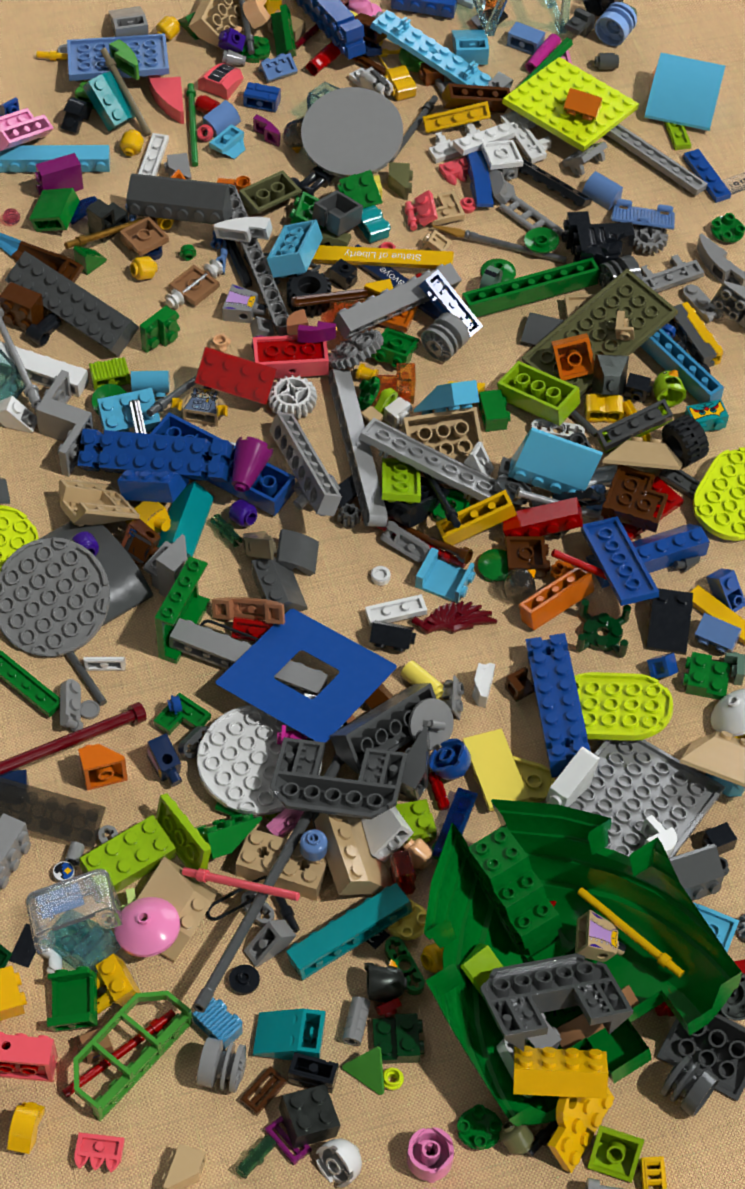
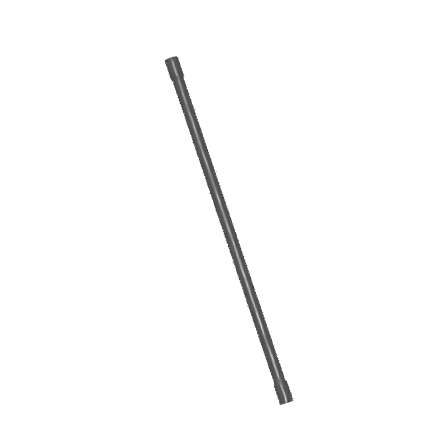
M336 753L324 776L336 777L341 766L345 763ZM303 812L263 882L264 885L274 887L315 812ZM257 893L206 985L201 989L193 1004V1008L196 1011L205 1012L214 996L216 988L268 898V894Z

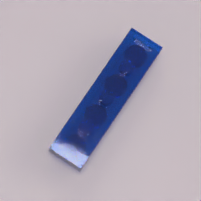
M458 787L434 847V856L440 857L452 823H454L463 836L478 793Z

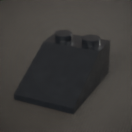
M420 477V503L409 504L403 501L388 502L384 500L389 519L411 528L423 522L440 504L426 478ZM439 485L445 497H447L450 490Z
M658 588L659 597L651 599L646 649L686 655L693 593Z

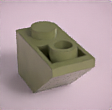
M390 162L388 187L404 200H408V193H412V183H409V181H412L413 178L410 163Z

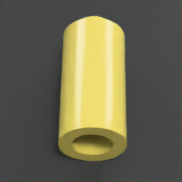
M415 661L408 662L402 669L401 677L411 685L431 683L436 699L443 695V684Z

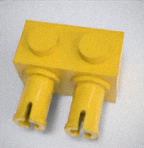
M114 953L95 965L98 970L97 990L104 985L108 988L105 994L97 998L98 1014L114 1003L123 1007L136 993H141L124 961Z

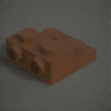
M506 536L505 546L508 573H526V577H532L527 570L534 569L536 570L535 577H546V573L550 571V560L546 558L549 547L548 544H545L544 537Z

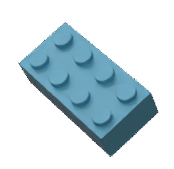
M317 219L284 225L267 257L273 278H285L292 274L301 275L307 271L323 239Z

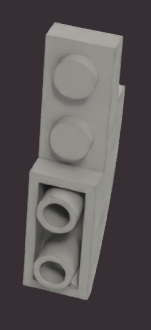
M701 233L698 238L697 250L709 272L722 284L726 281L745 286V272L726 259L727 252Z

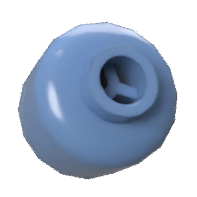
M316 829L303 833L300 838L301 855L306 860L314 862L324 858L328 849L326 835Z

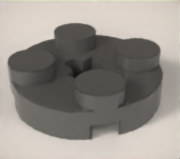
M508 474L499 475L493 485V490L497 493L506 489L512 504L522 505L528 502V499H518L515 497L518 487L531 492V488L527 483L516 481L508 477Z

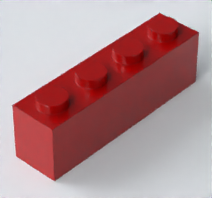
M577 497L516 511V516L503 521L505 536H544L583 527L582 509Z

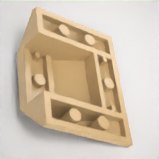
M632 437L631 440L625 441L603 459V463L672 470H680L683 466V463L666 443H661L662 439L650 438L649 442L643 441V437Z
M59 480L60 506L74 525H97L134 520L140 517L137 511L113 485Z
M716 731L693 741L682 756L680 763L745 787V738L738 739L729 732Z
M164 857L137 900L145 897H157L168 901L175 907L180 918V931L175 942L167 950L160 953L172 962H175L210 908L218 891L204 882H197L195 878L183 876V868Z

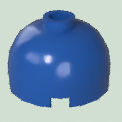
M457 738L442 742L440 744L442 747L438 751L434 749L431 753L429 766L436 775L445 780H455L464 776L471 764V754L466 745Z

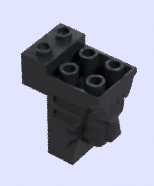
M588 211L567 212V218L563 221L565 232H562V242H565L566 249H571V254L574 255L573 263L593 257L599 267L602 263L611 260L615 261L617 258L632 254L635 238L632 222L591 224Z

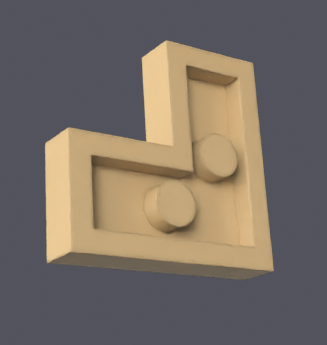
M454 190L438 194L437 199L440 207H436L438 219L431 222L432 226L465 219V213Z

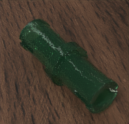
M220 514L214 515L218 521L211 518L210 522L219 530V534L226 538L233 547L239 546L235 540L242 543L243 539L234 531V527L227 523Z
M265 1135L262 1141L254 1149L251 1148L248 1151V1156L235 1168L237 1174L246 1179L257 1165H261L264 1162L266 1155L277 1146L275 1140L271 1136Z

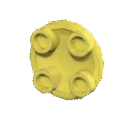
M411 899L409 900L412 912L387 927L393 936L399 937L402 940L416 939L424 934L427 911Z

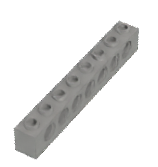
M276 412L269 430L316 514L320 516H334L342 498L341 494L295 416L289 413Z

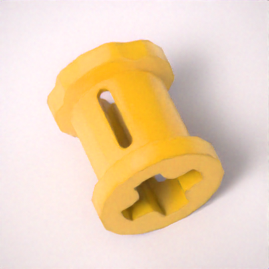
M362 363L356 372V379L368 380L373 376L378 377L379 370L367 368Z

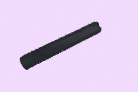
M224 239L243 287H251L252 280L236 241Z

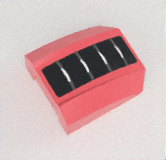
M219 63L207 70L198 79V90L228 100L241 84L244 77L239 68Z

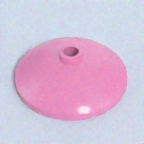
M157 897L141 898L131 902L120 912L115 922V937L119 946L130 955L136 957L155 956L167 950L175 942L180 931V918L175 907L168 901Z

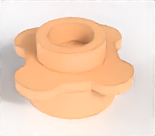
M217 334L213 337V343L210 344V348L225 352L231 340L224 334Z

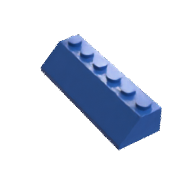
M686 524L633 541L632 543L648 572L651 573L673 566L674 561L706 555L710 541L701 526ZM594 554L586 556L589 564L601 569ZM595 575L602 588L610 586L608 580Z

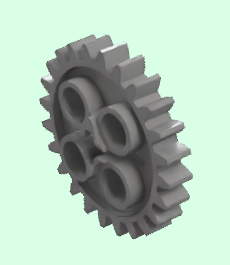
M377 329L366 330L364 333L360 332L351 338H347L346 341H341V344L336 345V348L332 349L331 353L328 354L331 367L338 370L341 368L346 369L348 366L351 368L353 365H358L361 361L364 362L366 358H371V354L377 353L376 350L381 349L380 346L383 345L384 339L380 331Z

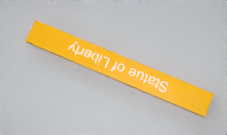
M319 245L312 261L313 263L335 264L338 260L343 259L351 265L435 269L441 264L451 263L453 266L454 252Z

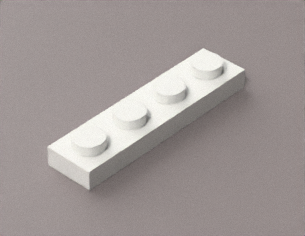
M506 123L457 139L453 141V147L464 156L481 150V143L509 140L515 137L516 132Z

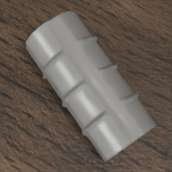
M358 996L352 997L342 1042L347 1045H361L367 1016L369 1015L370 1001L368 999Z

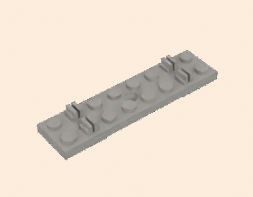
M375 418L360 433L358 439L367 445L378 448L380 451L379 456L383 455V458L386 459L387 456L391 455L400 462L407 463L416 470L431 475L432 478L448 484L451 488L462 491L464 499L469 495L468 501H471L472 498L482 501L497 494L493 490L496 479L448 457Z

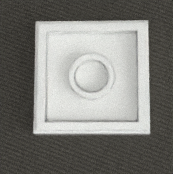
M514 140L481 143L480 148L490 170L523 166L522 157Z

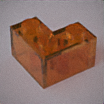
M397 363L396 375H378L380 389L377 395V402L380 398V393L384 389L392 388L398 393V397L410 402V404H414L415 363Z

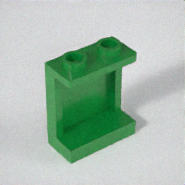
M79 966L75 968L76 970L72 971L59 969L55 973L47 974V979L52 982V1017L47 1018V1027L54 1032L98 1026L97 974L89 969V967Z

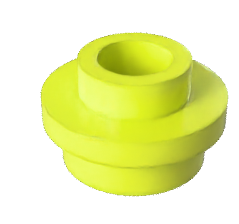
M393 1067L386 1069L383 1072L384 1087L388 1090L399 1089L404 1082L403 1073ZM394 1077L396 1082L392 1083L388 1079Z

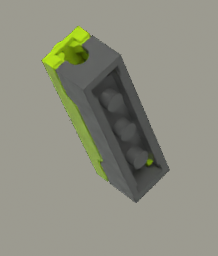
M663 399L598 430L597 439L606 454L618 448L625 441L631 440L632 437H642L672 422L673 414L667 402Z

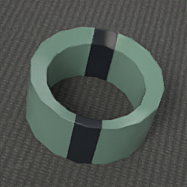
M489 266L482 276L479 288L501 283L503 271Z

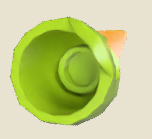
M677 370L663 371L655 378L653 389L658 402L665 399L668 406L673 407L684 401L686 390L678 376Z

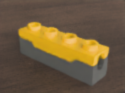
M688 302L674 306L678 310V314L668 323L676 328L677 336L684 343L693 359L699 364L705 363L708 367L720 364L723 349L717 344L713 334L707 330L704 322L697 316L695 309Z

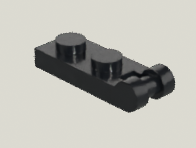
M590 487L585 491L576 490L575 493L561 492V494L552 496L553 499L560 501L577 497L580 507L601 505L605 501L604 494L596 492V490Z

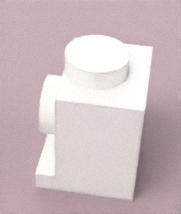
M398 397L384 408V421L398 430L402 419L410 417V411L413 409L410 402Z

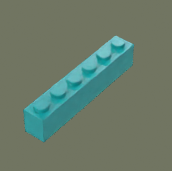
M397 883L387 886L379 894L367 898L361 905L348 910L337 920L330 921L321 930L312 932L308 938L300 943L293 944L286 951L288 960L300 978L304 980L412 912L411 902Z

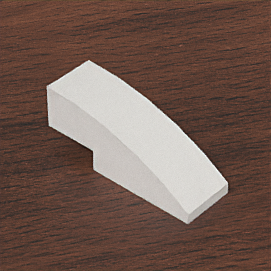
M242 217L214 224L216 238L250 243L251 238L269 240L272 224L270 218Z

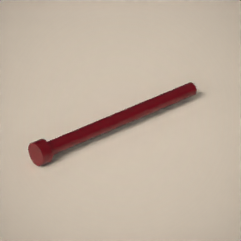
M140 702L129 705L125 712L0 761V775L132 722L135 725L142 723L147 719L146 711Z

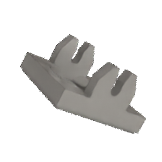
M606 142L595 143L584 152L577 150L562 161L563 166H570L576 176L583 175L585 170L582 163L587 162L591 158L596 162L605 160L603 150L607 148Z

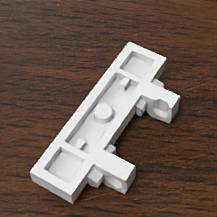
M515 111L501 115V122L506 123L516 132L513 139L532 164L546 159L547 153L545 151L551 148L552 142L549 136L540 140L536 139L529 130L535 127L536 124L527 118L520 117Z
M472 122L465 124L466 136L480 132L479 129L476 130ZM442 132L435 133V146L428 149V153L435 164L462 156L453 147V141L455 140H446Z

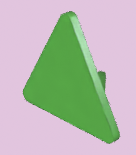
M379 1046L342 1066L344 1071L377 1094L382 1095L384 1093L382 1054Z

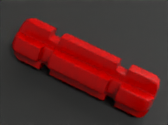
M431 772L428 779L430 784H432L431 788L435 800L438 802V808L441 811L447 810L450 803L448 798H446L447 794L444 785L440 780L441 778L434 772Z

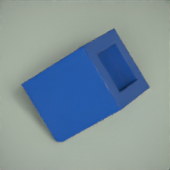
M674 653L655 656L647 660L650 675L655 679L668 677L678 672Z

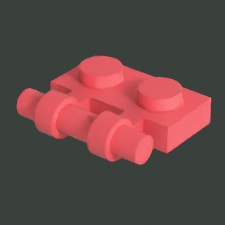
M429 190L414 198L415 204L412 205L411 201L405 202L404 210L408 216L407 224L412 231L417 229L418 224L424 227L438 219L433 194Z

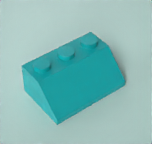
M111 72L103 73L89 80L83 86L84 91L108 131L135 118Z

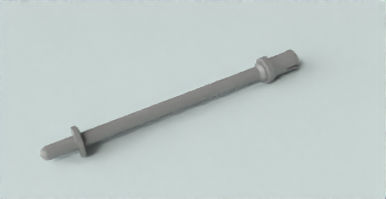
M0 308L1 335L26 387L24 394L29 398L32 408L35 409L37 403L41 402L39 389L31 383L2 319L4 311Z

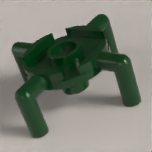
M583 599L579 615L586 622L583 627V634L578 635L576 650L582 652L588 647L596 651L598 649L604 650V652L614 650L619 657H624L628 641L626 639L621 640L623 635L621 626L628 622L631 606L624 605L622 615L618 619L610 617L607 613H601L592 617L588 613L589 601ZM605 631L608 635L600 636L597 632Z

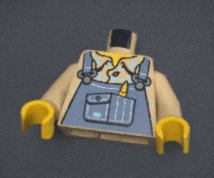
M203 386V388L195 387L191 393H188L182 399L172 398L170 408H177L179 411L182 409L183 420L188 422L218 426L219 415L228 417V406H226L222 398H219V392L207 386Z

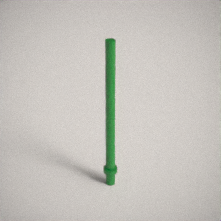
M189 83L186 96L188 97L191 162L193 167H197L196 91L194 90V84Z

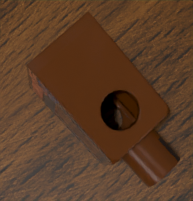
M134 519L128 523L120 544L133 561L146 564L159 549L157 546L161 537L141 519Z

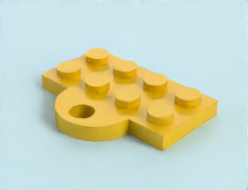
M609 1088L607 1090V1099L559 1097L556 1106L558 1127L550 1139L548 1147L564 1171L572 1173L576 1165L579 1164L582 1154L591 1143L592 1137L601 1125L608 1109L611 1108L615 1098Z

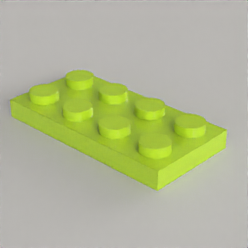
M382 457V500L388 502L403 501L409 504L420 503V471L407 463L400 462L397 458L385 459Z
M168 793L160 795L156 820L176 847V855L187 868L207 870L211 854L209 843L205 842L198 829L194 828L188 817L183 814L177 803L171 799Z

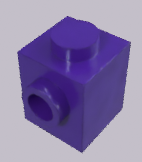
M230 27L219 34L218 47L228 51L229 49L239 53L243 51L246 36Z

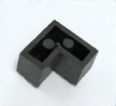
M98 199L86 208L90 234L128 222V212L114 202L107 205ZM116 234L100 238L99 240L105 243Z

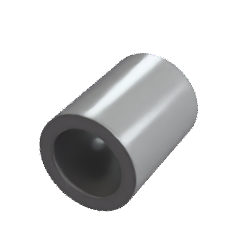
M71 842L65 861L70 862L73 866H78L85 846L79 842Z

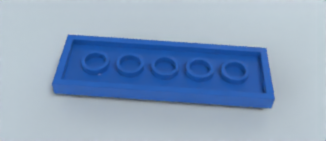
M618 516L583 524L581 532L621 606L659 597V590Z

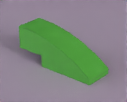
M120 39L110 43V56L114 58L117 69L139 80L138 60L132 49Z

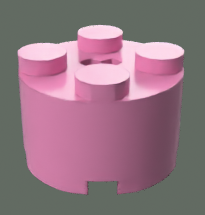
M435 1127L422 1128L416 1131L409 1141L407 1151V1165L410 1171L417 1178L429 1183H434L449 1173L454 1158V1146L451 1137L444 1130Z

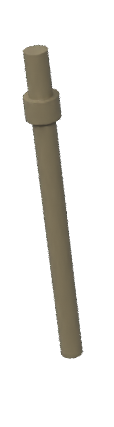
M106 48L101 49L100 52L105 59L106 67L111 70L145 136H150L152 133L123 81L114 58H111Z

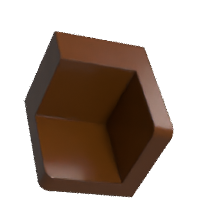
M526 667L506 677L505 689L516 702L534 692L533 684L527 678L528 669Z
M381 684L365 703L371 709H374L394 696Z

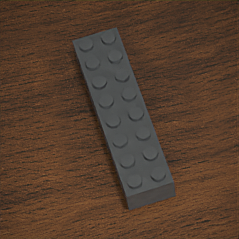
M24 251L5 279L8 283L13 282L42 294L44 308L55 313L59 318L118 357L139 329V326L132 320L26 251Z

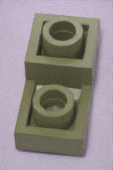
M320 229L323 236L320 245L330 242L331 246H348L351 240V234L345 232L337 236L327 229Z

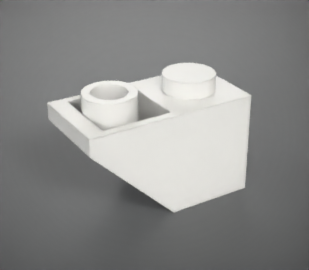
M13 396L0 401V423L3 426L28 433L34 431L37 424V416Z

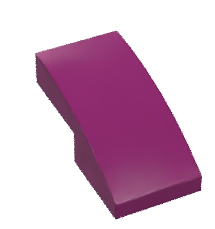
M256 114L253 118V131L264 135V141L279 147L280 131L270 121Z
M318 321L317 327L298 326V342L317 343L336 338V323Z

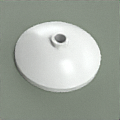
M739 689L727 694L716 704L710 719L715 731H726L731 733L733 737L745 734V689Z

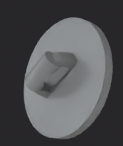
M428 698L420 701L413 708L409 717L408 728L412 740L414 741V737L419 730L422 731L424 726H427L430 737V750L440 748V744L448 740L453 731L454 720L452 711L445 702L439 699Z

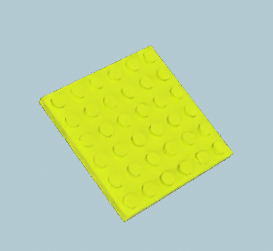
M560 57L510 92L502 100V104L582 152L636 111L639 103L632 98L625 96L618 90L613 89L606 83L601 82L591 74L584 72ZM570 88L602 98V107L596 120L587 121L582 119L581 115L576 114V116H572L566 113L564 104Z

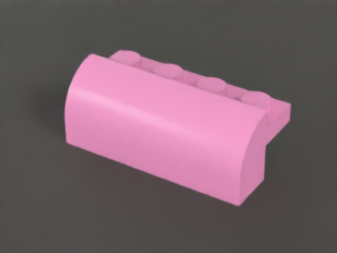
M28 108L1 116L0 151L44 137L54 128L45 114L33 117Z

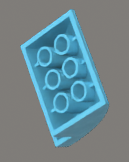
M661 53L644 118L710 131L725 65Z

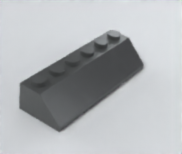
M133 173L130 176L126 198L129 215L216 224L229 220L233 215L228 184Z
M431 683L413 684L331 734L330 738L336 754L357 774H360L366 748L396 751L412 741L408 728L409 717L413 708L420 701L428 698L436 699Z

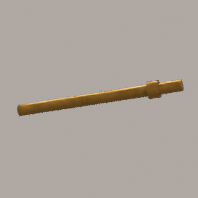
M146 217L86 236H77L75 239L65 242L64 246L66 249L74 246H84L88 242L119 233L124 228Z

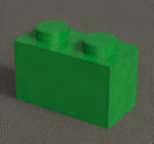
M501 389L479 392L478 406L485 432L506 430L511 417L510 412L506 411L507 401L506 397L502 396Z

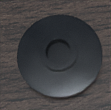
M239 965L229 975L230 987L238 994H250L258 988L260 983L258 971L250 965Z

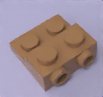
M149 216L120 231L121 242L130 251L134 250L140 257L169 242L168 235Z

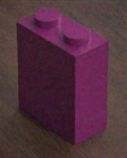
M75 153L35 164L36 172H34V176L38 183L36 189L39 195H41L43 190L73 188L74 191L84 189L81 164Z

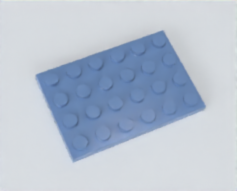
M165 33L67 40L69 81L89 80L103 73L111 72L106 67L105 59L100 50L106 48L110 54L109 44L118 39L126 43L135 53L138 60L139 76H163L169 74ZM118 69V71H119L121 77H124V78H130V77H131V76L127 75L126 73H124V72H122L121 70Z

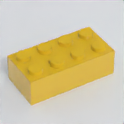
M524 1046L523 1052L519 1048L514 1047L513 1094L607 1099V1051L599 1049L587 1051L576 1048L555 1049L553 1047L532 1048Z

